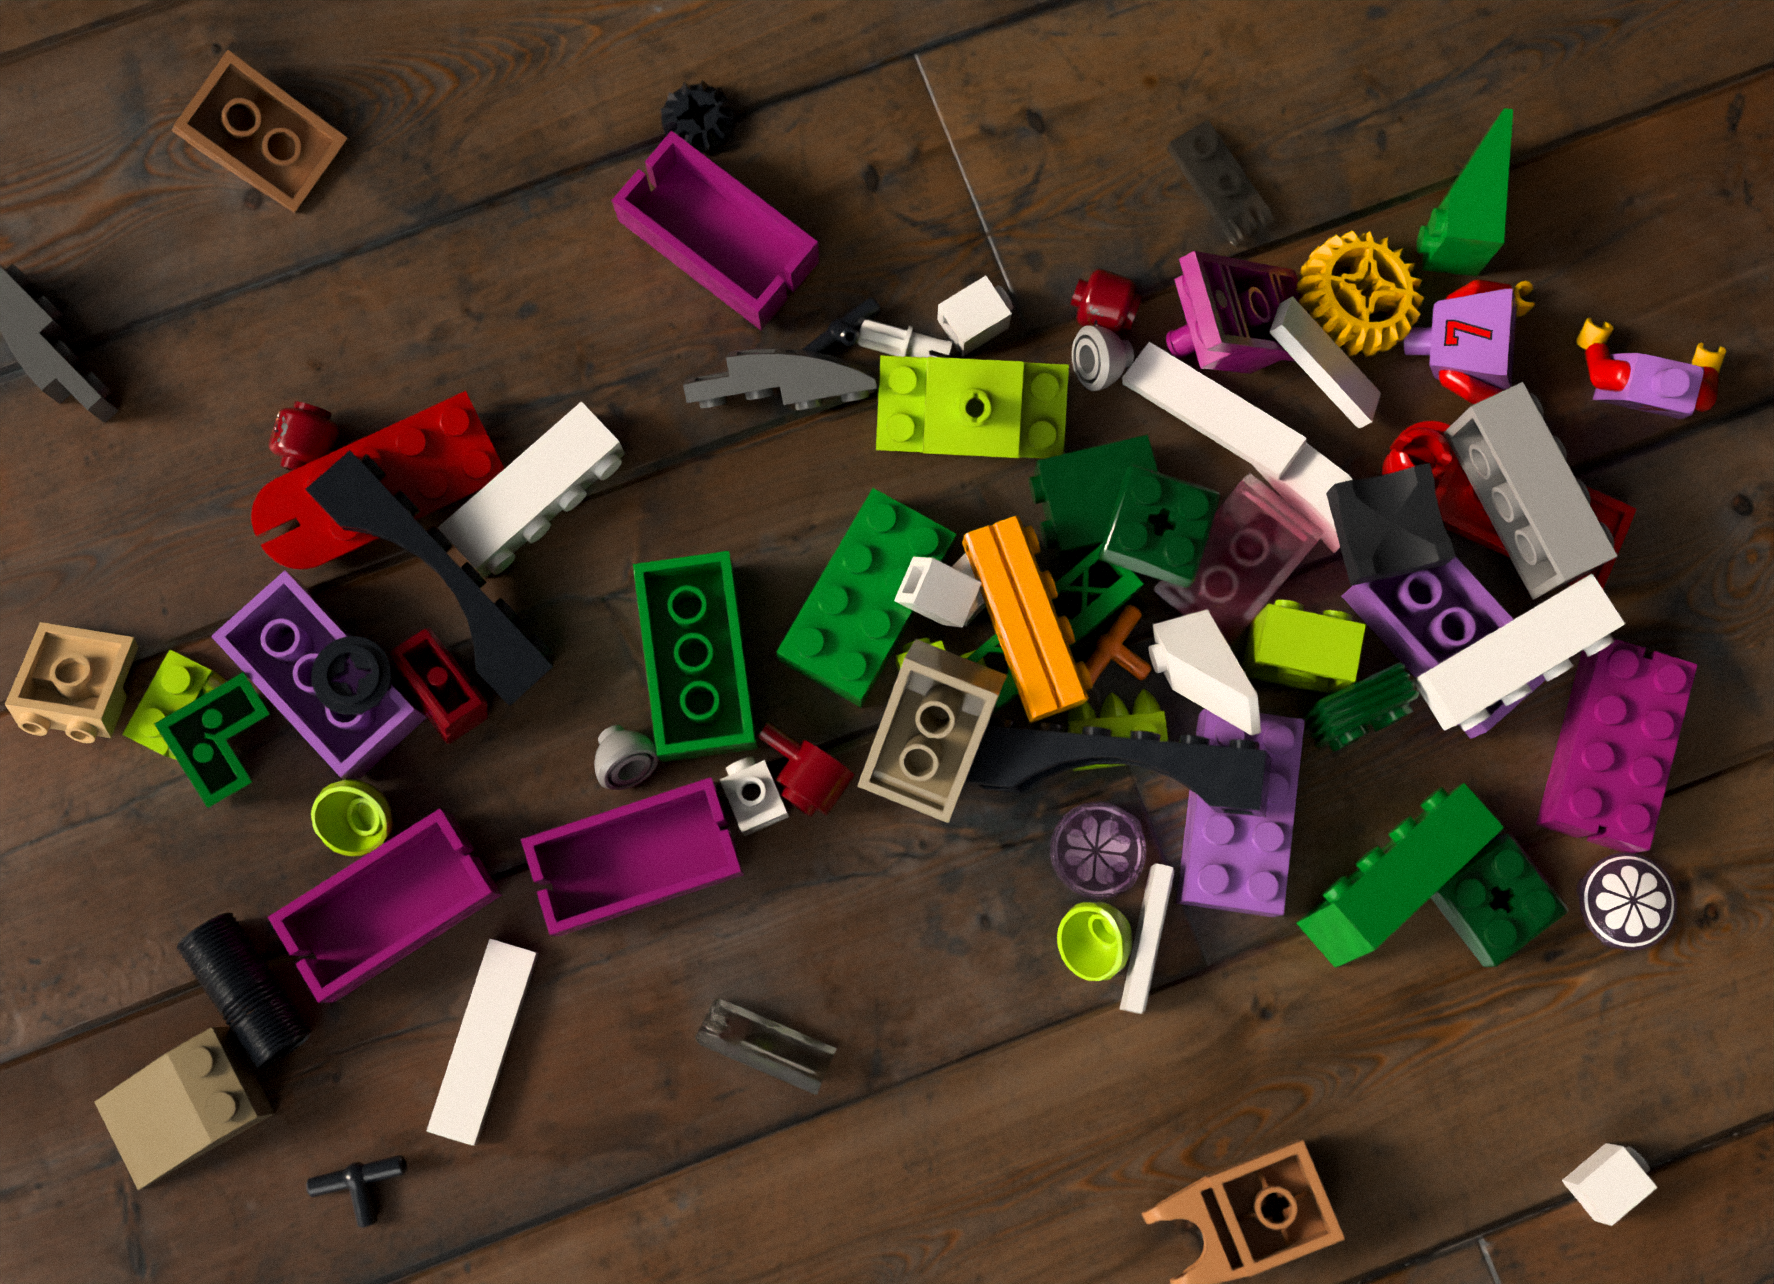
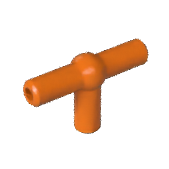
M1126 605L1109 631L1098 638L1096 649L1085 663L1092 685H1094L1111 660L1140 681L1144 680L1152 670L1150 664L1123 645L1125 639L1142 617V613L1137 607Z

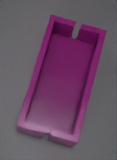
M671 130L645 161L650 183L655 187L653 191H650L646 174L638 169L612 199L618 221L762 331L788 300L786 288L794 293L819 263L818 241Z
M1613 638L1615 642L1589 657L1582 650L1536 825L1575 838L1588 836V842L1622 853L1633 854L1650 850L1698 664L1656 651L1644 656L1646 648Z
M712 777L521 839L533 881L540 885L552 883L554 891L549 889L537 891L549 935L559 937L744 876L745 874L732 833L728 829L720 830V827L728 825V820L716 783Z
M441 808L268 916L290 955L307 957L312 953L315 954L317 959L304 958L296 963V966L318 1003H334L502 896L481 859L469 855V853L474 851V848L452 813Z

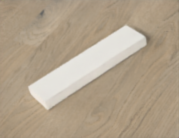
M1151 342L1146 345L1122 377L1125 386L1278 481L1306 445V437Z
M489 939L427 1132L472 1146L478 1144L539 953Z

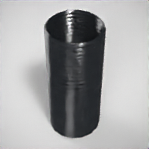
M226 912L209 919L189 932L180 940L177 950L182 955V958L185 959V963H188L187 967H190L193 975H196L195 979H198V983H201V987H204V991H207L206 995H209V999L215 1004L214 1007L220 1012L219 1015H222L223 1020H226V1025H230L229 1030H233L232 1035L236 1036V1040H239V1044L245 1049L244 1052L248 1053L247 1057H250V1061H253L252 1065H256L255 1069L259 1070L274 1064L293 1052L311 1036L312 1031L309 1030V1026H306V1022H303L304 1018H300L301 1014H298V1010H295L296 1006H292L293 1002H289L288 994H284V989H280L281 985L277 984L278 980L274 979L275 975L265 965L266 962L260 957V953H257L258 950L255 949V945H252V941H249L250 937H247V933H244V929H241L242 925H239V921H236V917H233L234 913Z

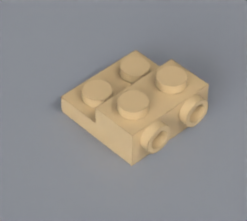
M40 622L5 702L18 727L27 733L38 736L46 735L49 728L62 730L71 739L82 743H93L97 736L111 738L127 699L123 685L138 650L135 638Z

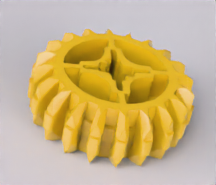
M1352 230L1349 233H1345L1341 238L1335 235L1329 238L1321 247L1318 246L1310 254V259L1302 266L1299 274L1303 278L1298 282L1296 288L1297 292L1304 295L1299 300V304L1309 311V315L1339 347L1343 344L1345 345L1348 356L1356 355L1361 350L1366 357L1374 355L1379 350L1382 352L1390 350L1397 344V341H1402L1408 336L1412 329L1411 327L1418 321V317L1421 315L1417 308L1421 306L1424 299L1423 296L1415 292L1420 288L1422 279L1410 276L1415 263H1403L1400 259L1403 248L1394 251L1388 249V237L1380 239L1375 243L1371 231L1363 233L1358 238ZM1350 267L1349 274L1343 273L1340 277L1332 275L1333 268ZM1378 311L1387 312L1385 321L1369 322V315L1376 314Z

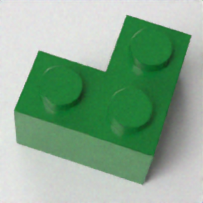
M243 672L157 721L154 725L206 807L209 808L252 782L226 740L268 716L270 713Z

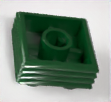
M1133 464L1129 465L1121 482L1101 546L1099 559L1182 587H1190L1195 581L1220 501V492ZM1157 516L1166 519L1165 523L1168 527H1171V530H1166L1162 536L1154 534L1155 526L1148 523V520L1154 521Z
M1397 663L1319 700L1308 709L1301 719H1305V722H1307L1305 729L1312 731L1310 738L1316 740L1314 746L1322 748L1329 745L1332 752H1336L1370 733L1367 726L1372 725L1375 732H1378L1411 714L1413 710L1409 703L1418 698L1420 691L1413 689L1415 682L1408 680L1410 673L1404 672L1405 664Z
M1510 833L1498 835L1489 841L1431 896V899L1483 967H1497L1568 913L1566 904ZM1491 890L1494 892L1502 891L1505 896L1503 901L1504 909L1491 908L1489 903L1494 899Z

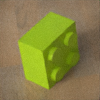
M1276 600L1274 605L1268 604L1250 623L1242 669L1247 678L1331 695L1356 681L1366 624L1353 622V616L1345 612L1325 610L1323 615L1304 611V605L1290 600Z

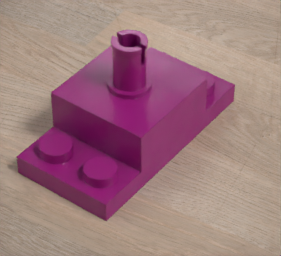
M1193 251L1179 258L1183 275L1174 280L1187 324L1176 330L1169 331L1166 335L1167 346L1175 358L1183 359L1188 354L1196 352L1200 368L1247 374L1254 373L1280 360L1295 361L1270 334L1279 304L1292 296L1299 303V300L1303 297L1302 294L1296 291L1298 278L1294 269Z

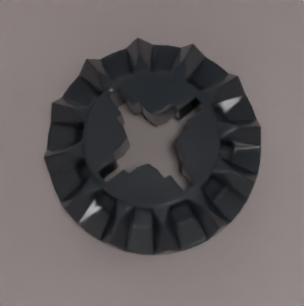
M704 80L700 84L692 85L684 82L680 89L674 93H668L667 101L664 107L661 108V122L666 136L672 130L700 153L719 147L726 141L733 129L734 112L731 101L724 95L720 87L716 89L709 86ZM694 103L701 112L709 111L704 114L705 122L703 124L705 130L701 131L699 124L697 125L694 119H685L691 116L690 104Z
M357 636L339 638L329 643L318 654L311 674L313 690L320 702L328 709L341 715H362L371 708L380 706L386 692L392 689L390 681L393 667L384 650L373 641ZM349 657L360 671L372 672L358 680L359 688H356L357 695L348 683L333 682V680L341 679V676L348 674Z

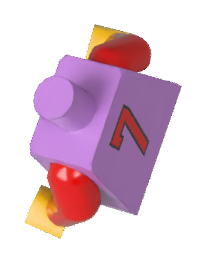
M1480 279L1471 281L1449 294L1446 300L1434 303L1432 327H1411L1410 333L1404 338L1405 355H1430V368L1434 378L1438 379L1443 387L1472 404H1477L1511 388L1516 316H1523L1535 306L1534 302H1525L1520 296L1528 295L1533 290V285L1531 282L1522 281L1512 289L1510 284Z
M1588 317L1576 339V343L1586 350L1585 356L1590 381L1596 387L1593 400L1676 419L1691 416L1694 410L1700 412L1707 411L1715 404L1718 394L1719 371L1726 354L1724 347L1720 346L1718 352H1710L1703 348V343H1699L1691 364L1641 353L1610 354L1606 343L1614 329L1613 326L1608 322H1604L1602 327H1599L1592 322L1591 318Z

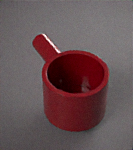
M767 720L761 726L756 736L789 759L776 778V782L784 787L780 796L810 817L814 815L816 810L828 816L855 775L820 748L805 740L800 744Z

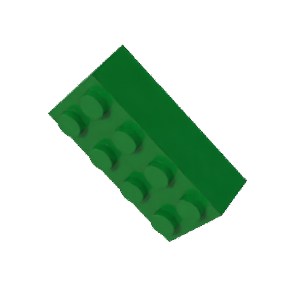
M872 488L776 653L779 662L862 708L916 614L915 611L894 601L912 558H934L945 564L955 546L957 534L877 489Z
M722 551L633 564L655 745L659 759L662 762L758 749L736 580L730 552Z

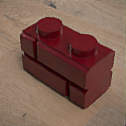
M430 627L423 629L389 652L390 664L393 667L392 672L447 745L453 743L488 718L486 710L487 701L475 685L471 686L469 677Z

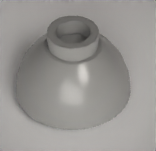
M1096 325L1084 326L1079 330L1073 342L1072 364L1075 374L1082 385L1090 391L1102 390L1114 384L1123 374L1124 369L1130 367L1134 360V351L1131 343L1128 340H1121L1116 333L1105 327Z
M621 725L610 726L598 737L600 745L594 760L595 774L599 784L606 789L623 790L631 788L647 779L655 770L660 760L657 756L656 745L642 733L625 730Z

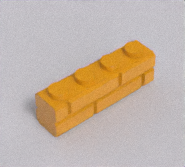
M1013 516L996 522L991 526L988 525L965 534L962 542L975 579L982 582L979 588L1029 722L1033 723L1085 704L1089 698L1086 691L1093 688L1091 677L1083 661L1075 663L1069 645L1075 643L1074 633L1068 618L1065 615L1058 617L1053 606L1052 599L1058 598L1057 589L1048 570L1040 572L1034 555L1040 553L1041 550L1033 527L1031 525L1023 527L1020 517Z

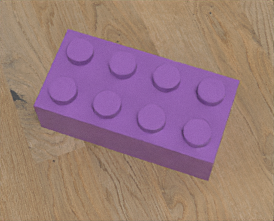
M1457 557L1444 566L1353 585L1341 595L1400 662L1405 664V667L1415 678L1514 620ZM1541 674L1527 684L1533 692L1546 679ZM1529 694L1508 706H1505L1503 701L1499 699L1486 707L1490 717L1464 732L1470 739L1488 732Z
M284 570L211 637L341 778L361 779L427 717L392 679L390 681L392 689L386 692L380 706L373 707L362 715H341L328 709L320 702L312 686L311 674L313 664L318 654L329 643L351 635L301 581ZM349 657L348 674L341 676V679L333 680V682L348 683L357 695L356 688H359L358 680L372 672L360 671Z
M1205 708L1198 714L1196 736L1209 738V745L1229 747L1230 740H1250L1260 743L1259 750H1266L1272 760L1266 817L1216 813L1203 799L1189 790L1176 904L1267 917L1284 915L1305 719L1259 713L1261 733L1250 735Z

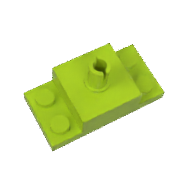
M880 355L876 450L1007 458H1049L1064 454L1069 365L1025 363L1022 361Z

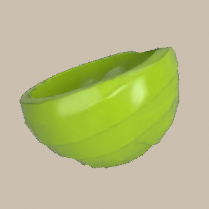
M345 779L328 785L317 796L311 811L312 824L316 834L327 847L341 855L363 856L372 852L386 841L393 828L391 808L386 797L375 786L359 779Z
M1082 902L1076 904L1062 919L1057 933L1058 948L1064 963L1074 974L1087 981H1106L1111 979L1125 967L1131 954L1133 941L1131 926L1128 920L1117 908L1104 902Z

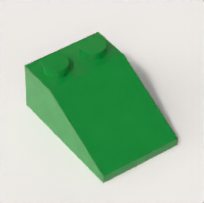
M1504 108L1472 153L1438 208L1433 209L1427 225L1421 226L1417 238V253L1423 254L1422 270L1477 276L1504 244L1513 109Z

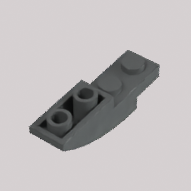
M11 264L6 269L0 265V331L23 370L41 391L59 404L72 394L89 412L106 423L119 411L106 398L112 393V390L92 371L85 376L75 366L81 359L64 343L71 334L58 322L64 317V314L44 295L36 300L28 291L34 284L14 264Z
M754 348L729 352L726 356L728 371L687 378L683 384L686 402L699 401L700 408L728 403L727 396L745 393L746 400L765 398L774 394V387H780L783 405L795 403L796 410H805L822 406V398L841 395L842 402L869 397L868 390L877 388V379L875 372L832 355L799 349Z

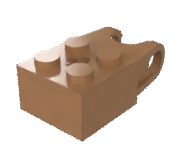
M1300 1139L1208 1174L1142 1213V1217L1147 1224L1160 1220L1186 1219L1195 1223L1203 1234L1204 1247L1201 1256L1181 1274L1172 1277L1170 1284H1217L1247 1276L1250 1277L1345 1239L1306 1145ZM1270 1193H1274L1276 1198L1283 1196L1286 1201V1205L1280 1208L1281 1218L1278 1220H1272L1270 1214L1263 1216L1261 1212V1207L1266 1204L1265 1196Z

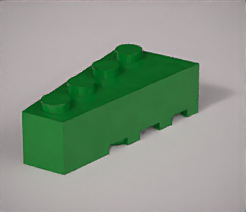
M1465 783L1449 792L1440 787L1420 804L1424 810L1423 813L1416 819L1409 816L1388 833L1392 840L1384 847L1376 846L1366 853L1355 864L1358 869L1348 878L1343 876L1323 893L1325 898L1296 923L1335 968L1376 950L1504 828Z

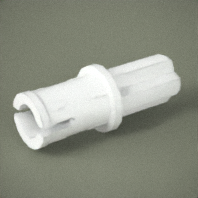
M869 319L864 320L858 339V344L861 347L894 356L948 358L931 353L930 351L949 355L953 342L912 332V326L905 330Z

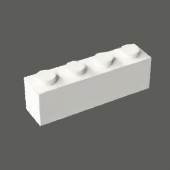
M581 401L441 524L438 529L484 579L491 573L497 575L514 561L515 555L513 553L527 541L533 543L539 540L551 527L549 521L563 509L568 512L575 508L585 498V489L598 478L605 480L620 467L622 463L620 458L625 455L624 450L616 437Z
M1590 574L1412 681L1415 682L1417 689L1444 731L1458 724L1466 731L1490 717L1486 707L1499 699L1503 701L1505 706H1508L1532 692L1527 683L1542 674L1548 682L1572 668L1573 664L1569 658L1581 650H1584L1589 657L1615 642L1610 633L1625 625L1594 575Z

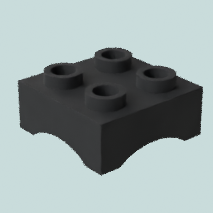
M1430 463L1381 476L1335 483L1327 491L1329 507L1351 586L1444 566L1456 557L1451 539L1447 534L1439 511L1434 476Z

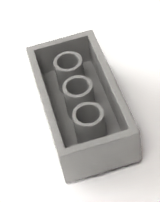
M1522 382L1472 405L1444 432V435L1531 598L1534 600L1583 577L1617 557V554L1613 549L1614 539L1610 530L1604 523L1598 521L1590 506L1591 499L1586 486L1581 480L1575 479L1566 462L1567 453L1564 445L1559 438L1552 436L1544 422V412L1540 401L1534 394L1528 392Z

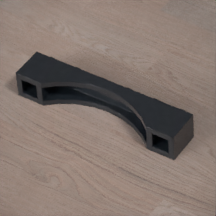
M349 450L305 490L343 530L370 534L393 542L418 556L441 576L456 596L467 618L474 644L476 671L511 706L553 668L547 661L553 652L534 632L526 638L517 629L514 623L520 617L501 597L494 603L481 590L487 583L484 578L468 562L461 567L458 566L447 554L453 548L452 544L435 526L426 531L413 518L420 510L401 490L392 495L380 481L387 475L367 454L359 460Z
M990 718L965 781L976 789L1025 793L1041 781L1070 769L1094 764H1124L1150 769L1176 780L1197 794L1216 813L1266 817L1272 758L1266 750H1259L1260 743L1250 740L1233 739L1229 741V747L1209 745V738L1195 735H1181L1178 743L1160 741V734L1148 731H1131L1130 738L1111 737L1112 730L1101 727L1086 726L1082 728V734L1065 733L1063 732L1064 726L1054 723L1037 722L1035 723L1034 730L1016 728L1017 722L1012 720Z

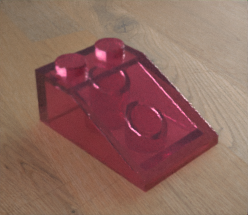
M1249 473L1240 481L1216 511L1199 570L1191 586L1186 588L1161 580L1153 591L1183 615L1208 609L1230 647L1318 542L1324 531Z

